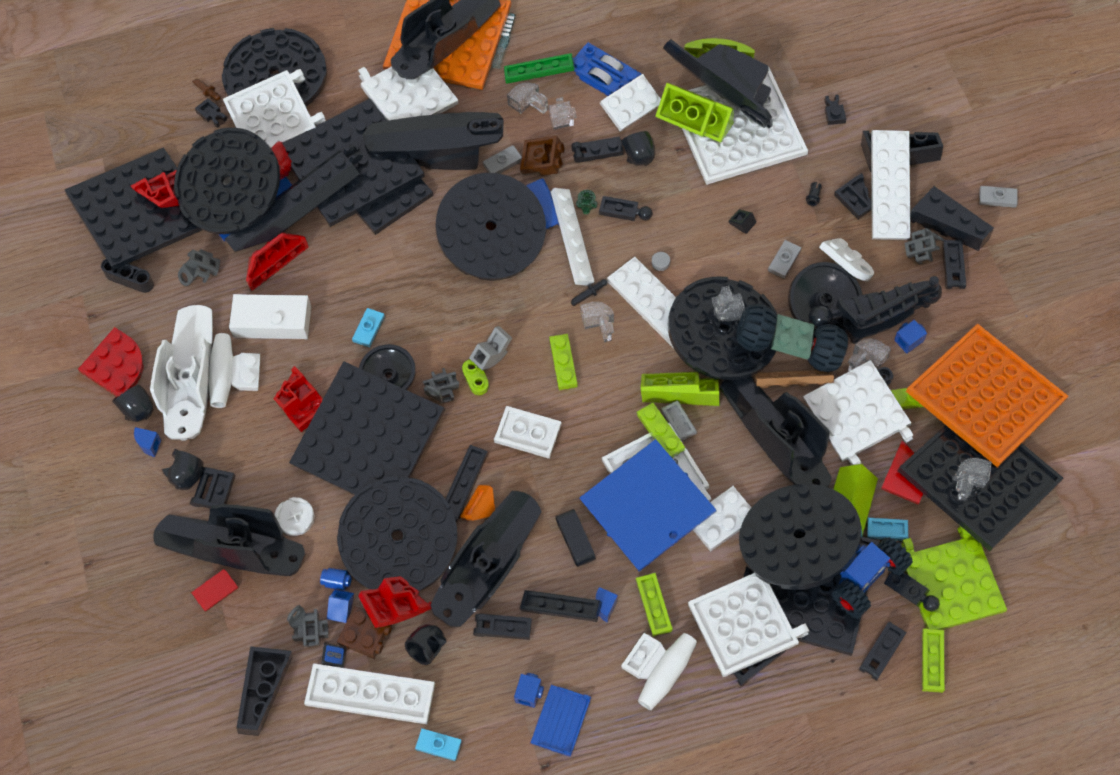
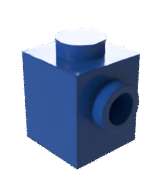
M913 320L909 324L907 322L899 328L894 341L908 354L924 342L927 332L923 325Z
M532 673L520 675L514 695L515 703L535 708L537 699L542 698L544 691L541 679L537 675Z

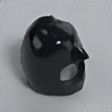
M648 131L633 133L621 140L628 156L626 162L636 166H647L652 163L655 158V145Z
M139 384L112 400L115 406L125 415V420L139 422L147 420L154 410L149 394Z
M174 449L172 453L175 459L173 465L162 469L163 474L168 478V482L175 486V489L189 490L200 479L204 462L195 455Z
M425 624L415 629L408 636L405 642V650L416 662L428 665L432 663L447 641L444 633L438 626Z

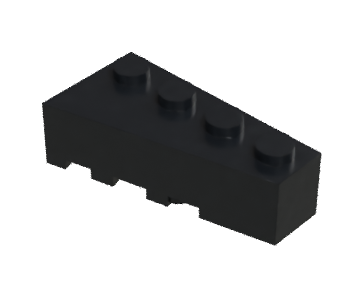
M863 131L861 147L871 172V133ZM914 132V134H909L910 165L941 160L943 144L939 133Z
M935 186L913 207L910 213V222H917L923 225V228L929 230L931 228L938 231L944 237L949 236L956 240H962L963 245L977 251L990 239L994 229L990 224Z
M250 646L236 727L238 734L260 735L293 658L292 651Z

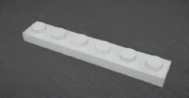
M553 188L551 195L575 285H592L594 278L570 190Z

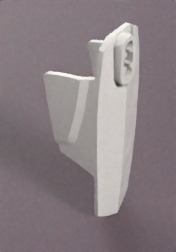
M202 305L187 306L178 310L172 344L167 340H162L156 353L150 391L158 410L163 413L164 433L172 440L180 439L185 441L194 439L200 434L205 418L209 396L208 377L213 340L212 309Z

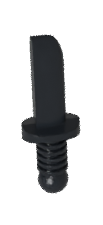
M602 279L593 286L587 285L588 289L571 300V304L575 306L591 295L596 296L597 290L599 291L600 288L602 289L603 286H606L608 281Z

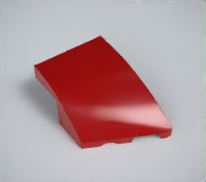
M176 170L168 175L163 172L149 181L144 178L131 185L133 190L160 208L179 205L174 191Z
M294 366L291 369L292 374L289 379L283 382L281 389L273 399L297 429L303 432L308 428L323 398Z
M901 441L881 489L919 505L923 493L897 471L914 454L910 447L904 441Z
M401 576L384 578L378 589L364 590L358 595L375 628L408 620L431 609V601L427 603L419 596V591L410 586Z

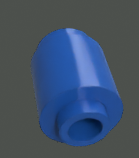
M323 569L320 584L325 585V588L345 591L351 585L352 576L349 575L347 570Z

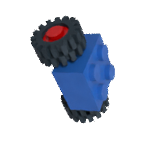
M885 537L877 546L872 542L867 547L863 545L857 551V556L852 564L844 572L840 573L842 577L839 585L832 592L833 599L837 601V605L841 606V609L845 610L848 615L851 614L853 618H860L871 607V602L864 595V592L884 573L886 567L893 574L902 575L913 563L910 553L906 552L907 549L890 537Z

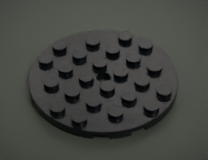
M269 28L260 30L261 33L253 36L248 35L240 40L226 56L223 63L222 82L228 96L286 70L291 74L301 69L305 81L294 83L306 107L319 95L327 76L325 58L319 45L306 34L288 28L284 30ZM278 70V73L270 75L271 71Z
M222 128L214 130V133L206 137L202 136L192 144L193 147L188 153L183 155L175 174L174 191L181 212L195 226L210 233L232 234L247 229L267 213L278 193L280 169L275 153L261 137L242 128ZM230 177L232 181L224 185V179Z
M498 173L475 174L456 183L443 197L436 215V237L444 256L459 271L481 280H503L523 272L537 258L546 234V220L543 208L534 193L515 178ZM492 222L496 225V229L488 230L486 224Z
M720 276L703 278L686 286L675 298L668 316V334L676 353L695 371L720 380L744 379L763 370L773 359L776 350L771 349L772 340L769 346L761 351H749L738 343L737 329L742 313L748 305L764 304L770 307L776 313V316L777 312L764 294L761 295L753 289L752 285L739 280L738 282L730 280L728 277ZM720 325H726L729 330L726 332L721 328L719 329Z
M398 476L382 478V480L368 484L359 490L344 508L339 520L338 550L349 573L361 585L370 590L378 589L384 578L401 576L410 586L421 591L436 582L449 567L457 546V524L449 503L431 485L415 478ZM395 531H401L403 537L401 540L395 541L392 539V534Z
M816 484L790 485L767 494L749 510L742 522L739 534V545L747 567L756 574V577L769 585L772 583L781 586L783 589L790 590L814 588L832 581L834 576L841 571L844 572L852 564L862 542L861 522L853 504L839 492ZM799 531L805 534L803 538H796L795 536L799 534Z

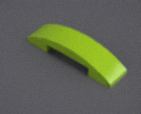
M717 38L695 40L684 46V50L695 58H699L718 44L729 46L754 58L755 52L754 49L745 44Z

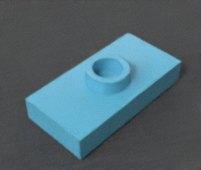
M367 308L352 341L370 348L384 320V313Z
M867 518V538L883 540L885 537H890L896 541L908 539V520Z
M421 728L415 749L456 761L462 740Z

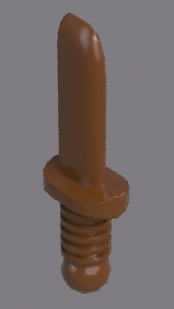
M199 79L192 81L203 91L204 96H210L215 101L221 99L220 95L215 92L214 86H207Z

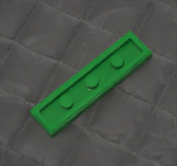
M572 53L504 66L506 84L575 71Z

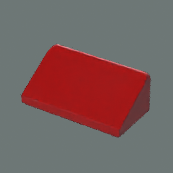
M223 569L191 593L206 612L238 589V586L228 572Z

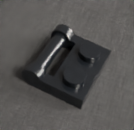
M203 467L201 478L195 495L191 498L190 505L210 509L212 505L226 504L235 474ZM213 477L206 498L202 499L208 479Z

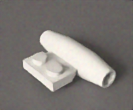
M225 333L216 334L210 354L208 388L210 405L215 408L226 406L231 386L239 390L258 391L260 354L241 353L233 356L231 336Z
M643 633L621 665L622 669L638 679H647L638 699V702L646 709L652 710L666 696L687 666L697 643L692 636L683 633L666 651L661 642Z

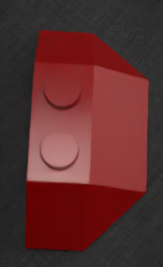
M281 233L267 242L261 249L253 252L249 257L246 276L249 289L251 291L256 289L309 248L306 238L301 235Z

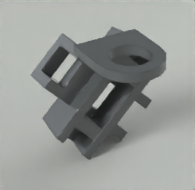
M927 228L912 232V241L904 243L906 255L908 258L915 257L916 262L920 265L925 260L932 262V252L940 250V247L936 246L935 241H943L945 239Z
M192 249L187 254L190 257L189 260L178 271L179 281L184 286L192 284L197 276L202 277L203 282L206 283L210 274L217 275L220 260L214 258L212 253L202 249L199 251ZM183 273L187 275V282L183 279Z
M445 368L442 369L443 373L435 375L434 371L431 372L432 378L423 381L425 395L440 401L441 404L453 401L454 395L452 390L459 388L456 372L446 374Z
M297 605L289 613L287 621L294 629L292 639L295 642L303 641L304 647L320 645V639L329 638L328 620L319 621L317 609H314L313 613H306L301 605Z

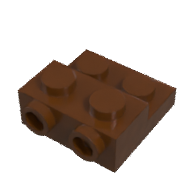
M557 135L524 140L520 165L522 174L539 172L542 176L558 174L559 168L563 166L561 153L565 151L564 143L560 141Z
M354 606L337 643L375 659L376 655L382 652L384 647L383 641L386 636L390 635L393 625L375 628L366 610Z

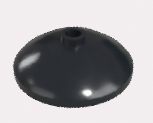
M392 344L380 345L371 349L363 357L359 365L360 369L405 390L411 386L416 374L415 362L410 353L404 348Z

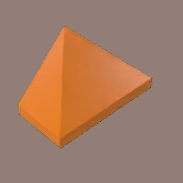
M478 485L460 518L462 520L474 521L490 517L495 511L493 488L488 485Z

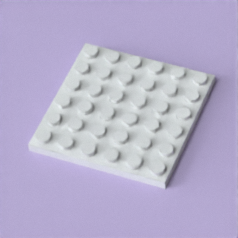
M770 68L762 83L771 88V93L763 106L772 116L773 126L770 129L759 126L706 85L688 90L734 108V124L721 143L682 128L706 185L808 154V149Z

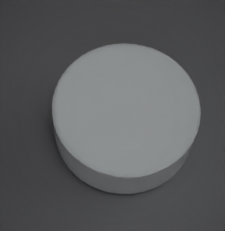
M665 252L655 253L652 256L653 268L658 271L668 269L670 266L669 255Z

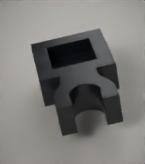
M835 95V101H830L829 96H825V114L828 125L846 123L843 104L838 105L839 95Z
M209 98L195 108L197 114L207 122L212 120L217 128L220 126L217 121L218 119H222L224 122L227 121L226 115L221 113L220 108Z

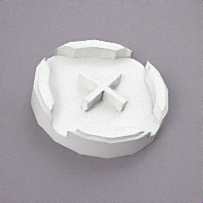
M289 498L287 501L280 503L275 511V517L282 528V532L288 536L302 535L314 523L315 515L313 508L308 501L302 498Z

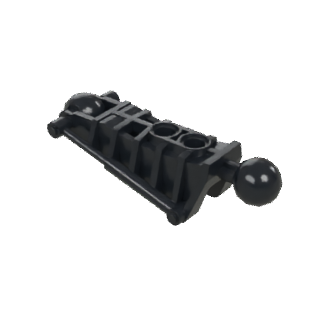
M932 276L929 281L914 284L910 282L901 287L896 286L888 292H885V290L880 293L873 292L852 297L849 300L839 298L836 308L829 309L824 305L813 307L808 315L809 322L814 324L815 328H818L821 325H830L832 320L837 319L851 339V342L858 344L863 338L876 335L900 324L912 316L915 310L921 307L929 308L931 304L938 302L941 298L942 288L939 285L938 277Z

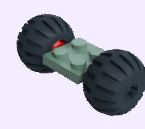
M764 304L748 305L742 313L737 329V341L743 348L749 351L765 350L772 340V350L807 359L815 369L822 372L837 370L844 360L848 347V336L838 326L821 325L814 331V324L780 314L776 316V313Z

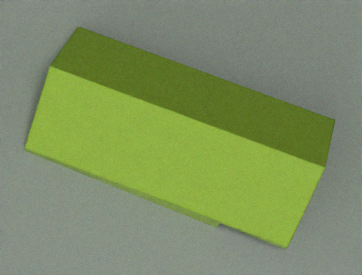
M666 83L655 117L721 143L734 124V108Z
M699 372L642 374V402L671 404L678 400L680 404L719 406V382L715 378L699 379Z
M863 464L840 467L833 490L845 496L855 507L860 518L863 536L878 478Z

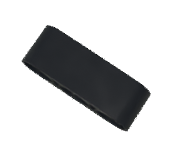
M106 259L101 263V269L110 281L143 293L150 292L154 287L150 274L144 269L125 264L115 270H110L111 267Z
M571 509L556 515V522L575 565L580 567L596 560L592 546L576 511Z

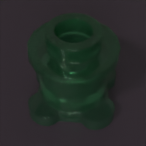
M583 190L578 194L576 206L581 208L584 214H589L593 208L598 206L597 201H595L596 196L594 192Z

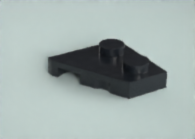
M862 173L837 189L834 193V196L858 220L872 210V201L868 196L869 192L867 187H865Z

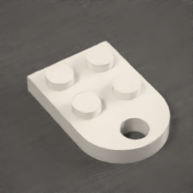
M837 238L824 241L819 248L854 277L863 281H869L874 275L872 267L861 258L862 255L859 252L849 248L845 240Z

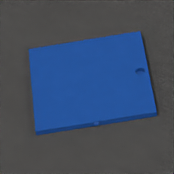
M656 439L579 498L607 532V536L613 539L639 572L717 511L691 481L688 473L679 467Z

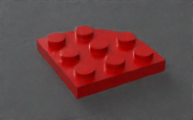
M114 327L78 370L117 397L136 386L140 380L144 368L143 355L132 338Z

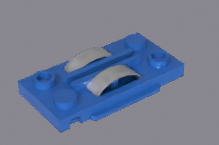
M589 42L573 58L574 70L579 79L607 96L642 75V73Z

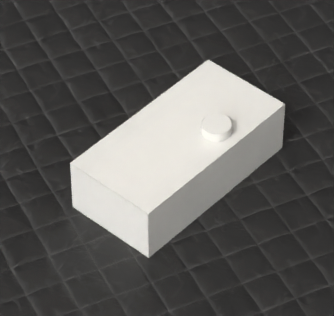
M233 294L229 324L233 338L308 339L311 314L309 298L305 295Z

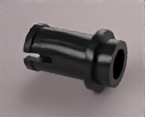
M813 182L810 185L809 195L806 196L807 204L810 206H816L820 203L819 196L822 189L820 183L817 188V182Z

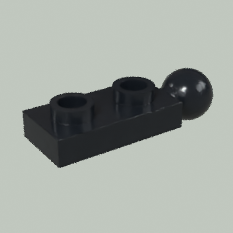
M603 196L599 215L635 221L637 215L640 219L647 221L651 219L653 211L648 206H643L639 209L638 202Z
M891 571L884 581L885 585L918 607L923 602V606L927 611L934 612L940 606V601L936 596H927L930 591L928 588L905 573L895 575Z

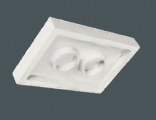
M642 74L603 99L600 105L621 132L656 109L660 104L661 98Z
M506 406L494 438V443L550 459L562 422Z
M734 486L710 502L717 511L693 529L710 552L740 531L742 522L751 509V506Z

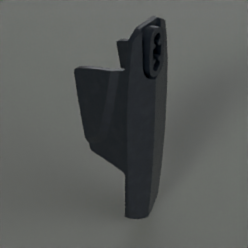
M430 0L418 7L403 20L400 38L402 46L391 58L392 69L400 77L414 80L423 75L469 39L501 7L500 1L460 0L451 6L449 0Z
M672 39L666 42L663 49L707 87L739 109L759 126L768 129L773 126L771 114L763 107L771 93V88L762 84L769 71L768 65L722 44H718L704 55L695 58Z
M489 112L424 115L372 123L362 136L370 153L407 152L415 159L419 166L428 169L476 170L479 162V147L498 143L502 139L504 120L499 113Z
M751 376L739 380H724L720 387L724 396L757 443L789 481L794 485L816 484L829 487L832 477L822 462L828 446L829 429L800 400L788 392L783 393L773 402L761 387L756 386Z
M511 491L483 524L476 527L440 580L441 585L430 605L434 616L450 627H461L476 610L482 609L519 559L522 545L542 512L534 498L524 492ZM455 595H460L462 600H456ZM449 609L450 617L444 616L443 612Z
M212 505L208 521L169 514L160 521L153 534L156 546L207 562L269 575L292 576L296 574L301 568L306 555L302 544L284 538L282 528L271 510L250 506Z

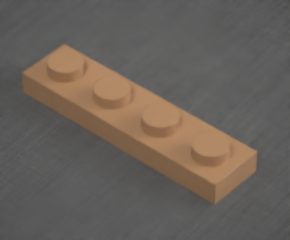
M819 370L758 372L754 374L756 386L761 388H769L772 385L789 387L793 384H798L799 386H808L815 383L825 385L827 383H834V375L832 371L822 372Z

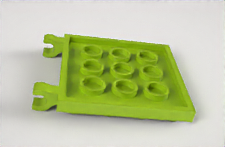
M961 526L957 528L961 540L914 552L911 538L902 540L901 546L907 549L906 552H909L910 557L913 559V563L906 569L905 573L930 590L927 596L934 595L940 601L939 608L934 612L927 611L923 606V602L919 605L926 629L943 630L1007 611L981 543Z

